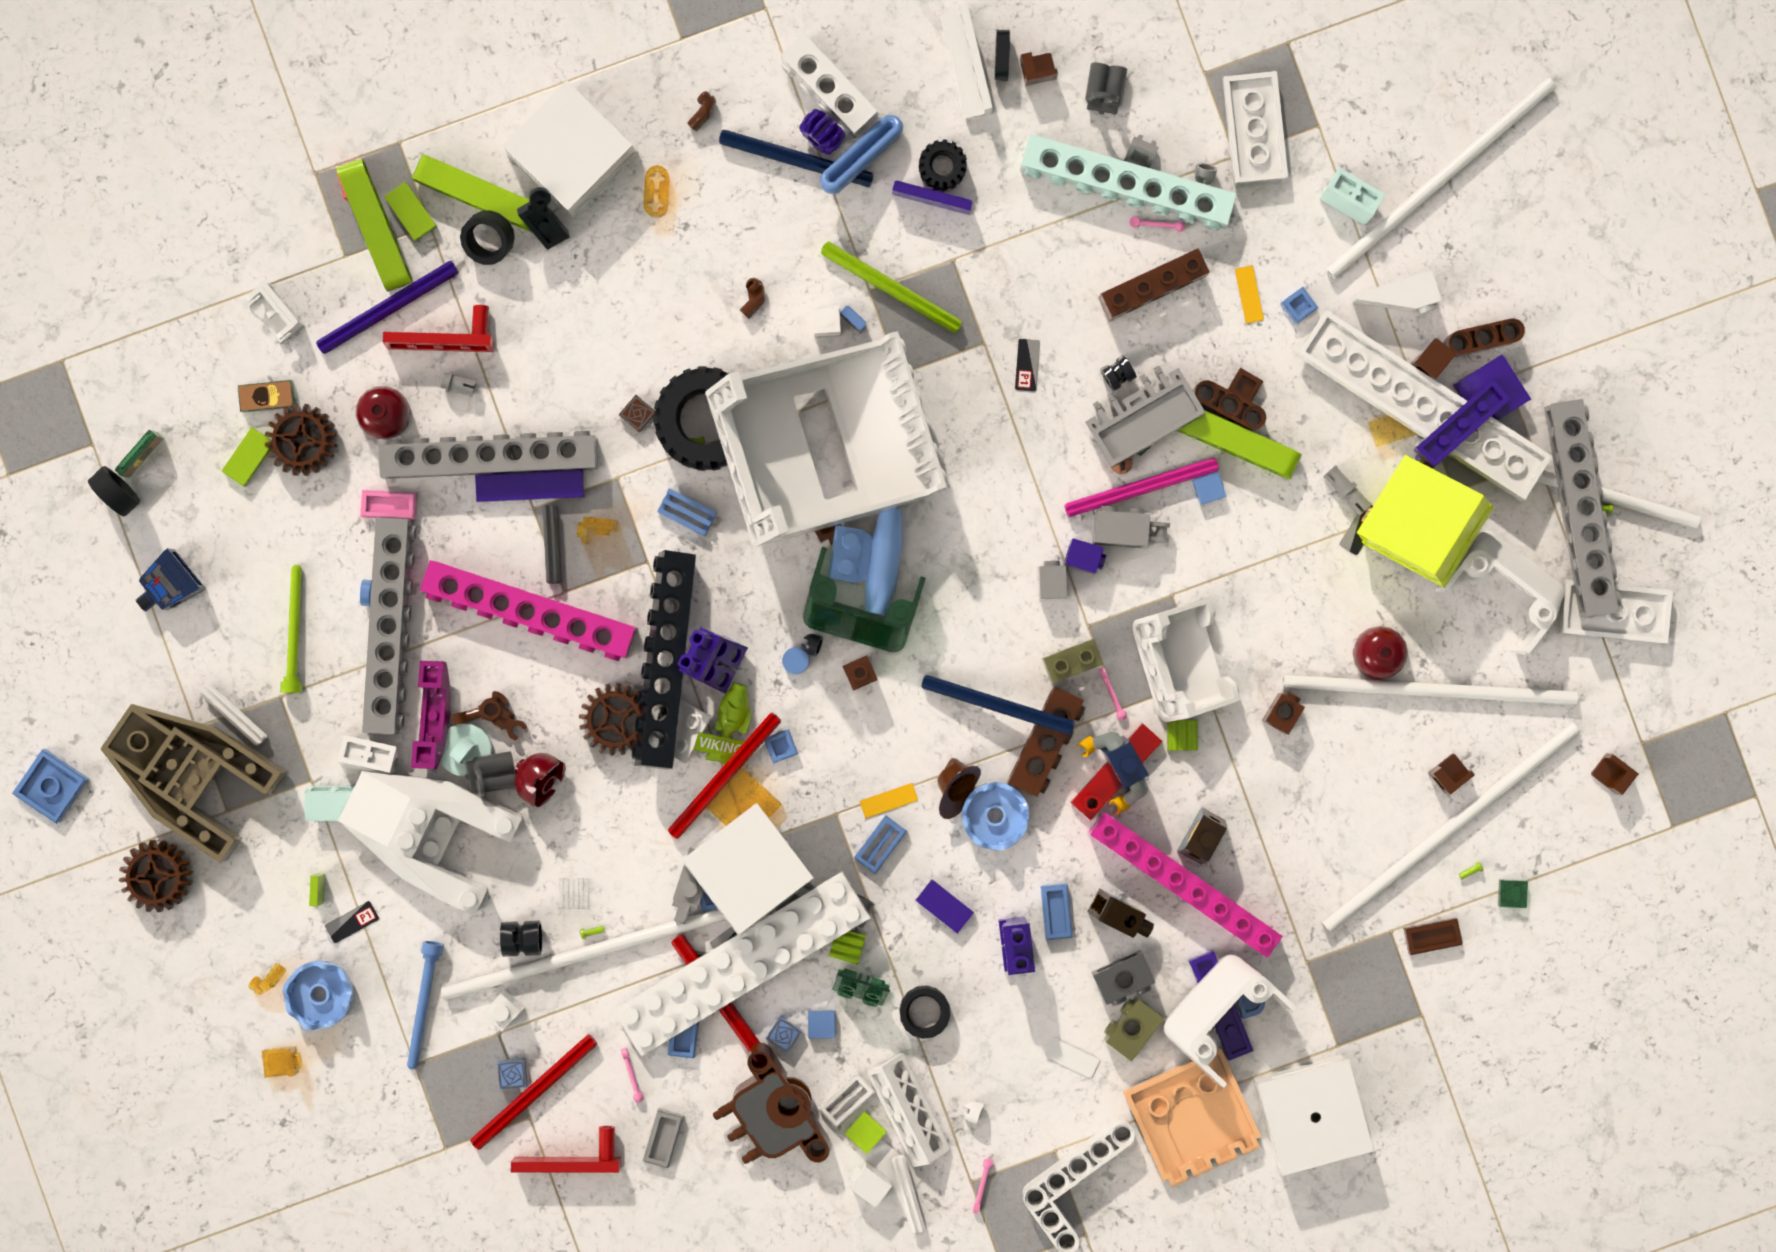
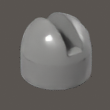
M1205 163L1196 164V181L1203 183L1205 180L1206 185L1212 183L1216 177L1217 168Z

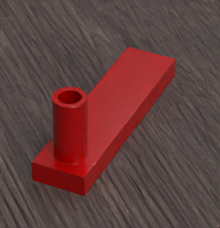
M486 305L473 306L471 334L383 332L382 341L387 350L494 352L495 344L492 336L488 334L489 307Z
M1143 723L1128 738L1142 763L1163 742ZM1108 762L1100 768L1070 801L1090 821L1121 788Z
M615 1126L599 1127V1157H514L511 1161V1173H619L621 1169V1157H615Z

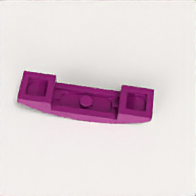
M420 661L418 687L423 688L419 741H413L411 768L437 769L444 752L449 728V674L447 664L444 661Z

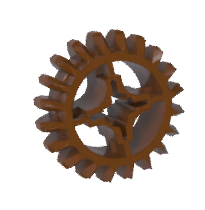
M294 404L293 413L288 407H284L283 412L285 416L283 417L281 414L276 413L274 416L278 420L277 424L271 421L268 423L270 427L274 428L273 433L265 432V436L272 438V441L265 443V447L274 448L268 453V457H277L274 465L279 467L284 464L282 471L288 473L292 469L294 476H299L301 469L304 476H309L310 467L315 473H319L320 468L318 464L320 463L322 466L327 467L329 464L325 457L327 456L332 459L335 457L333 453L329 452L330 447L338 448V444L331 442V439L338 437V433L329 432L335 427V423H326L329 415L324 413L320 416L321 409L315 407L311 412L309 404H304L302 411L299 404ZM301 419L293 432H284L290 423ZM310 419L320 429L322 439L314 438L311 435ZM303 436L313 442H303L300 444L290 438H300ZM282 441L291 444L294 461L285 454ZM310 448H319L312 458L303 461V457H306L307 451Z
M616 683L615 691H612L610 684H606L605 694L600 688H596L595 692L598 698L589 694L587 699L592 702L591 706L588 704H582L581 708L588 710V714H579V719H587V724L580 725V729L588 728L590 731L583 736L586 740L593 736L594 740L590 746L594 748L598 743H601L600 753H604L606 748L610 747L609 753L611 756L615 755L617 747H619L621 755L626 754V745L632 751L633 741L637 742L638 733L635 730L631 736L629 735L626 720L635 712L637 716H640L641 706L638 705L636 700L639 691H636L631 696L629 694L632 687L627 686L624 692H621V683ZM608 698H623L631 706L618 710L610 703ZM601 703L605 712V719L595 727L594 715ZM611 712L615 715L627 712V714L622 716V720H620L622 723L619 727L617 724H610L604 727L609 722V719L612 718L610 717ZM607 729H613L621 736L623 741H609L602 737L600 733Z
M150 840L148 845L145 842L140 843L139 850L132 848L130 850L132 857L126 856L123 858V861L128 866H123L119 869L120 872L126 873L125 877L119 878V882H126L127 887L121 889L122 893L129 891L131 893L127 901L131 902L137 899L136 908H142L145 904L146 912H151L155 907L157 913L163 912L164 906L170 910L174 908V903H182L183 900L180 895L186 896L189 894L188 889L184 886L193 884V881L186 879V876L194 873L193 870H186L185 868L186 865L191 863L190 859L184 861L181 859L185 855V851L181 850L175 853L177 845L171 844L167 848L166 840H161L159 844H157L156 840ZM149 855L146 871L137 874L140 863ZM159 855L165 857L174 869H167L163 865L162 859H159ZM152 873H156V874H160V875H164V874L167 875V876L161 877V878L158 879V880H157L156 878H152V877H149V878H146V877H145V876H148V875H152ZM175 878L174 887L164 897L163 891L165 890L167 880ZM139 883L147 884L153 896L145 893Z

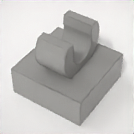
M1138 135L1137 138H1133L1124 161L1150 168L1159 147L1156 146V141L1152 140L1151 143L1142 140L1143 135Z

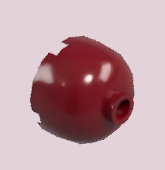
M376 386L367 390L358 400L356 419L360 428L369 436L376 439L390 440L399 436L409 424L411 408L407 399L396 389L388 386Z
M1376 626L1368 628L1358 636L1353 648L1355 665L1361 673L1370 678L1381 680L1391 678L1399 673L1407 662L1408 649L1406 641L1400 633L1389 627Z
M536 753L526 759H521L514 769L516 773L514 784L518 796L533 807L544 805L556 792V790L551 789L556 779L558 778L562 782L566 771L565 763L547 753Z

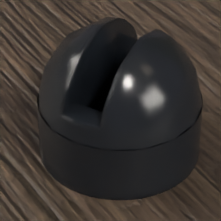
M812 633L804 636V639L808 640L807 644L801 643L802 649L807 654L816 657L821 649L823 636Z

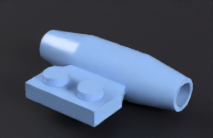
M892 508L880 512L872 537L861 529L840 525L835 526L827 579L852 584L865 580V613L887 616L897 585L903 546L902 510Z

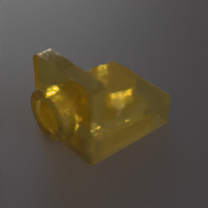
M583 516V522H578L577 537L581 538V543L589 544L590 528L594 529V534L610 536V531H617L618 520Z
M296 1046L262 1050L265 1078L284 1075L292 1077L299 1073V1069L302 1067V1058L300 1052L297 1053Z

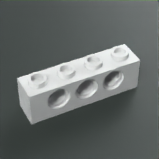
M804 33L781 54L782 69L791 78L795 75L802 82L799 84L800 88L809 97L814 95L819 100L818 107L826 115L832 114L836 118L837 124L842 128L846 136L850 133L853 138H856L878 117V111ZM806 63H813L817 68L812 74H806L802 71V67ZM825 82H830L835 86L833 92L826 94L820 90V86ZM842 102H850L853 105V109L849 113H842L838 106Z

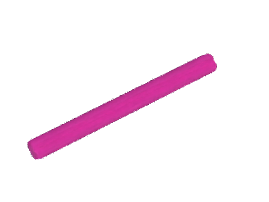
M1210 458L1068 502L1064 505L1067 516L1073 517L1101 508V506H1108L1217 472L1219 465L1216 458Z

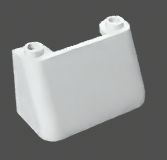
M1210 598L1136 619L1133 623V635L1156 711L1164 722L1191 718L1241 701L1237 683L1230 677H1221L1206 628V626L1213 624L1216 614Z

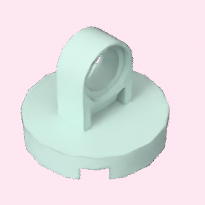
M461 723L450 727L441 764L447 771L457 776L467 775L465 762L472 761L475 757L492 754L490 736L483 728L475 724Z

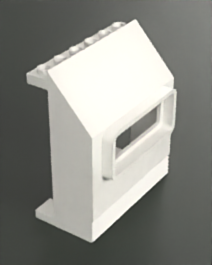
M898 331L889 333L877 341L740 375L739 371L729 373L705 391L754 548L871 516L946 490V474L940 467L938 448L932 441L929 432L930 423L928 418L924 416L921 406L922 397L920 392L916 390L913 381L914 372L911 365L908 364L905 355L906 346L903 339L900 338ZM820 390H825L856 488L855 492L830 499L824 498L793 399L794 397Z

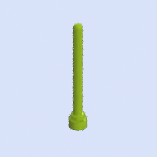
M297 564L291 567L286 676H283V682H280L281 693H302V682H300V677H297L302 568Z

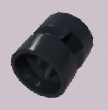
M540 920L525 921L523 925H519L517 921L501 922L500 947L502 957L518 956L520 952H523L525 956H539L542 954L543 939ZM517 934H521L520 944L517 943Z

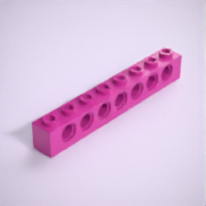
M433 560L429 561L420 591L427 593L425 597L427 599L441 603L442 598L452 601L451 606L467 611V608L471 607L478 610L476 615L492 619L493 615L503 618V624L516 628L520 623L529 626L528 632L543 636L544 632L554 635L553 640L568 645L571 640L580 643L579 649L594 653L596 648L605 651L604 657L620 661L621 657H628L637 627ZM450 579H454L458 583V589L454 594H449L445 588L447 581ZM477 587L481 588L484 593L483 599L478 603L474 602L471 598L472 590ZM500 596H506L509 600V607L504 611H500L496 606L497 599ZM527 604H531L535 609V614L531 619L527 620L522 616V608ZM553 612L560 616V624L555 628L550 627L547 623L549 614ZM577 621H582L586 625V631L582 636H576L573 633L572 628ZM603 629L609 630L612 635L611 641L606 645L601 644L598 640V634Z
M1104 811L1101 812L1088 831L1098 841L1266 958L1270 956L1283 937Z

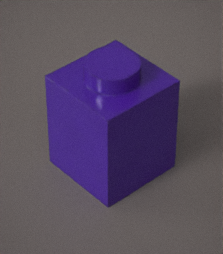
M1072 538L1063 565L1095 574L1097 569L1102 570L1106 559V555L1102 554L1104 547Z

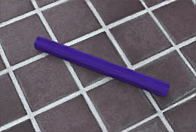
M452 261L446 262L316 341L317 347L323 354L328 353L459 273L457 267Z

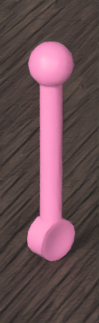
M1136 216L1132 217L1129 221L1130 226L1134 228L1144 225L1175 228L1177 231L1185 229L1183 221L1176 223L1140 220Z
M1105 668L1099 669L1117 710V718L1119 720L1126 719L1127 713L1120 706Z
M623 1048L621 1053L634 1090L633 1099L635 1102H642L644 1096L639 1092L628 1050Z
M987 1158L983 1161L984 1171L972 1213L978 1214L989 1169L994 1164L992 1159Z

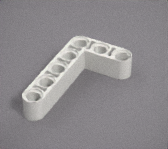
M1116 1119L1024 1186L1022 1196L1026 1207L1059 1252H1076L1079 1247V1238L1076 1230L1054 1200L1134 1142L1135 1131L1127 1120ZM1120 1127L1129 1129L1128 1135L1123 1139L1115 1137V1132ZM1098 1143H1105L1107 1150L1105 1153L1098 1155L1093 1152L1094 1146ZM1076 1159H1083L1086 1164L1083 1169L1074 1170L1071 1167L1072 1162ZM1053 1175H1062L1064 1177L1063 1183L1059 1186L1051 1185L1049 1181ZM1033 1190L1042 1193L1041 1199L1037 1202H1032L1028 1199L1029 1193ZM1049 1212H1054L1058 1215V1218L1054 1223H1046L1043 1220L1044 1216ZM1065 1234H1070L1074 1237L1073 1242L1069 1245H1062L1059 1242L1060 1238Z

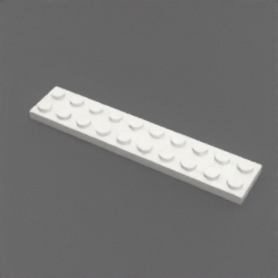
M1327 310L1323 313L1296 355L1424 439L1467 402L1464 398ZM1490 417L1449 454L1521 502L1527 498L1553 457L1493 417Z
M841 871L765 917L739 936L732 937L618 1006L613 1011L637 1051L643 1056L870 919L871 916L846 875Z

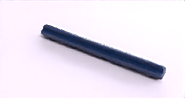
M725 129L721 131L719 136V143L721 145L821 174L835 162ZM863 170L852 183L870 187L874 174Z
M925 675L921 687L923 689L1064 734L1072 735L1075 728V722L930 675Z

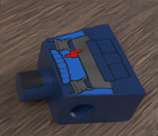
M167 548L140 577L139 582L146 591L135 601L145 612L155 604L162 610H170L203 592L206 588L176 550Z

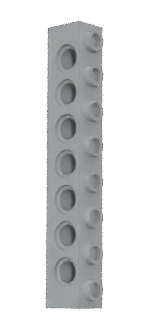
M1583 399L1553 403L1544 407L1579 616L1580 618L1616 613L1619 612V607L1621 606L1620 593L1616 591L1614 584L1617 573L1614 564H1611L1610 553H1612L1611 540L1606 537L1607 515L1601 508L1600 501L1603 499V491L1601 485L1597 484L1598 463L1596 458H1593L1591 449L1594 446V438L1592 433L1588 431L1587 426L1589 410L1587 405H1584ZM1567 423L1574 425L1576 429L1574 436L1566 432L1565 427ZM1572 449L1579 452V462H1574L1571 459L1570 451ZM1577 475L1584 479L1583 489L1575 485L1574 480ZM1581 502H1585L1589 507L1587 516L1583 515L1579 510ZM1586 528L1593 532L1594 537L1591 542L1584 538V530ZM1590 555H1594L1598 560V566L1595 569L1590 567L1588 563ZM1595 581L1602 585L1603 590L1600 595L1595 594L1593 591Z
M575 431L574 436L563 437V432H549L547 437L536 438V433L520 434V439H510V435L506 434L493 435V440H483V436H467V441H456V437H441L440 442L429 443V438L413 439L411 444H402L401 439L386 440V445H378L380 478L383 479L598 469L597 437L590 435V431ZM567 444H574L576 447V453L571 458L563 456L562 451ZM541 445H547L549 448V454L545 459H538L536 456V450ZM519 446L522 449V456L520 459L513 461L509 457V452L511 448ZM492 447L495 450V457L492 461L485 462L482 457L483 451L486 448ZM460 449L468 451V459L463 463H458L456 460V453ZM434 450L441 452V460L437 464H431L429 461V455ZM412 451L414 454L413 463L404 465L402 461L404 453Z
M376 517L362 733L395 735L399 734V730L404 727L405 716L404 713H401V702H405L406 686H402L403 675L406 676L408 671V660L404 659V649H408L410 635L406 633V622L411 620V606H407L408 595H412L413 580L409 579V572L415 563V554L411 552V541L415 542L416 526L413 525V520ZM398 538L401 542V549L397 553H392L389 544L393 539ZM393 565H396L400 570L399 577L395 580H391L388 577V569ZM390 592H395L398 596V602L393 607L388 606L386 603V596ZM390 618L396 622V630L391 634L387 633L384 629L385 622ZM388 645L393 647L395 652L394 657L389 661L382 654L383 649ZM385 672L390 673L393 677V682L389 687H385L381 683V676ZM383 699H387L391 704V710L388 714H383L379 709V704Z

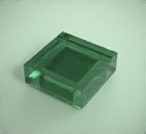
M1499 879L1498 906L1527 908L1528 881Z

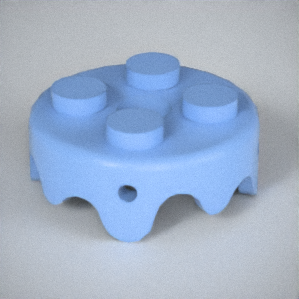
M1001 782L985 783L975 788L964 802L962 808L964 829L967 835L983 848L1007 849L1020 840L1027 830L1029 807L1020 792L1010 785ZM992 808H999L1003 812V818L998 823H992L988 820L987 814Z
M316 960L303 964L292 973L282 989L287 1013L300 1022L303 1028L308 1030L333 1026L344 1018L353 1003L354 992L350 977L344 969L330 961ZM315 987H323L326 990L327 996L324 1001H318L314 998L313 990Z

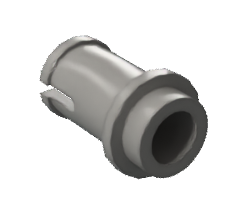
M450 372V374L444 373L441 388L446 389L445 392L447 393L450 390L473 397V390L476 387L477 380L453 375V372Z

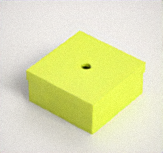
M1405 455L1360 526L1357 534L1363 540L1362 543L1366 547L1445 588L1494 507L1487 501L1484 495Z

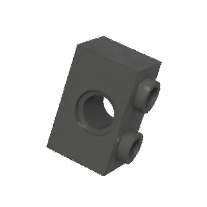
M1140 950L1091 972L1106 1005L1110 1003L1112 1006L1119 1005L1127 1000L1126 996L1134 992L1137 995L1146 993L1152 989L1150 985L1156 983ZM1123 973H1128L1131 975L1130 984L1125 987L1119 986L1117 983L1118 977Z

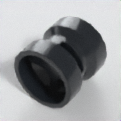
M1124 355L1117 358L1113 365H1106L1100 369L1103 378L1113 392L1121 388L1122 383L1126 381L1131 382L1137 378L1133 367Z

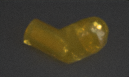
M275 963L263 980L256 976L251 980L248 987L250 990L255 991L254 994L262 995L274 988L287 970L280 964Z

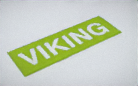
M698 732L694 750L732 757L745 741Z

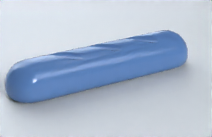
M895 115L882 117L820 176L821 188L828 194L841 192L900 137L903 132V123L900 118Z

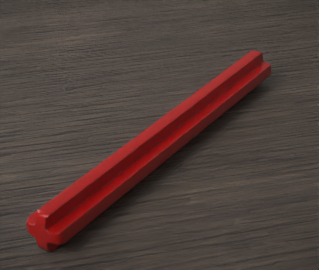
M771 712L668 828L670 835L676 839L680 838L781 723V719L775 713Z
M681 934L672 940V946L686 965L699 958L684 935ZM732 1002L719 1009L748 1052L754 1044L760 1043ZM757 1054L753 1057L758 1063H763L767 1060L762 1054Z
M590 1034L586 1035L475 1134L470 1140L472 1145L477 1150H481L597 1046L596 1040Z

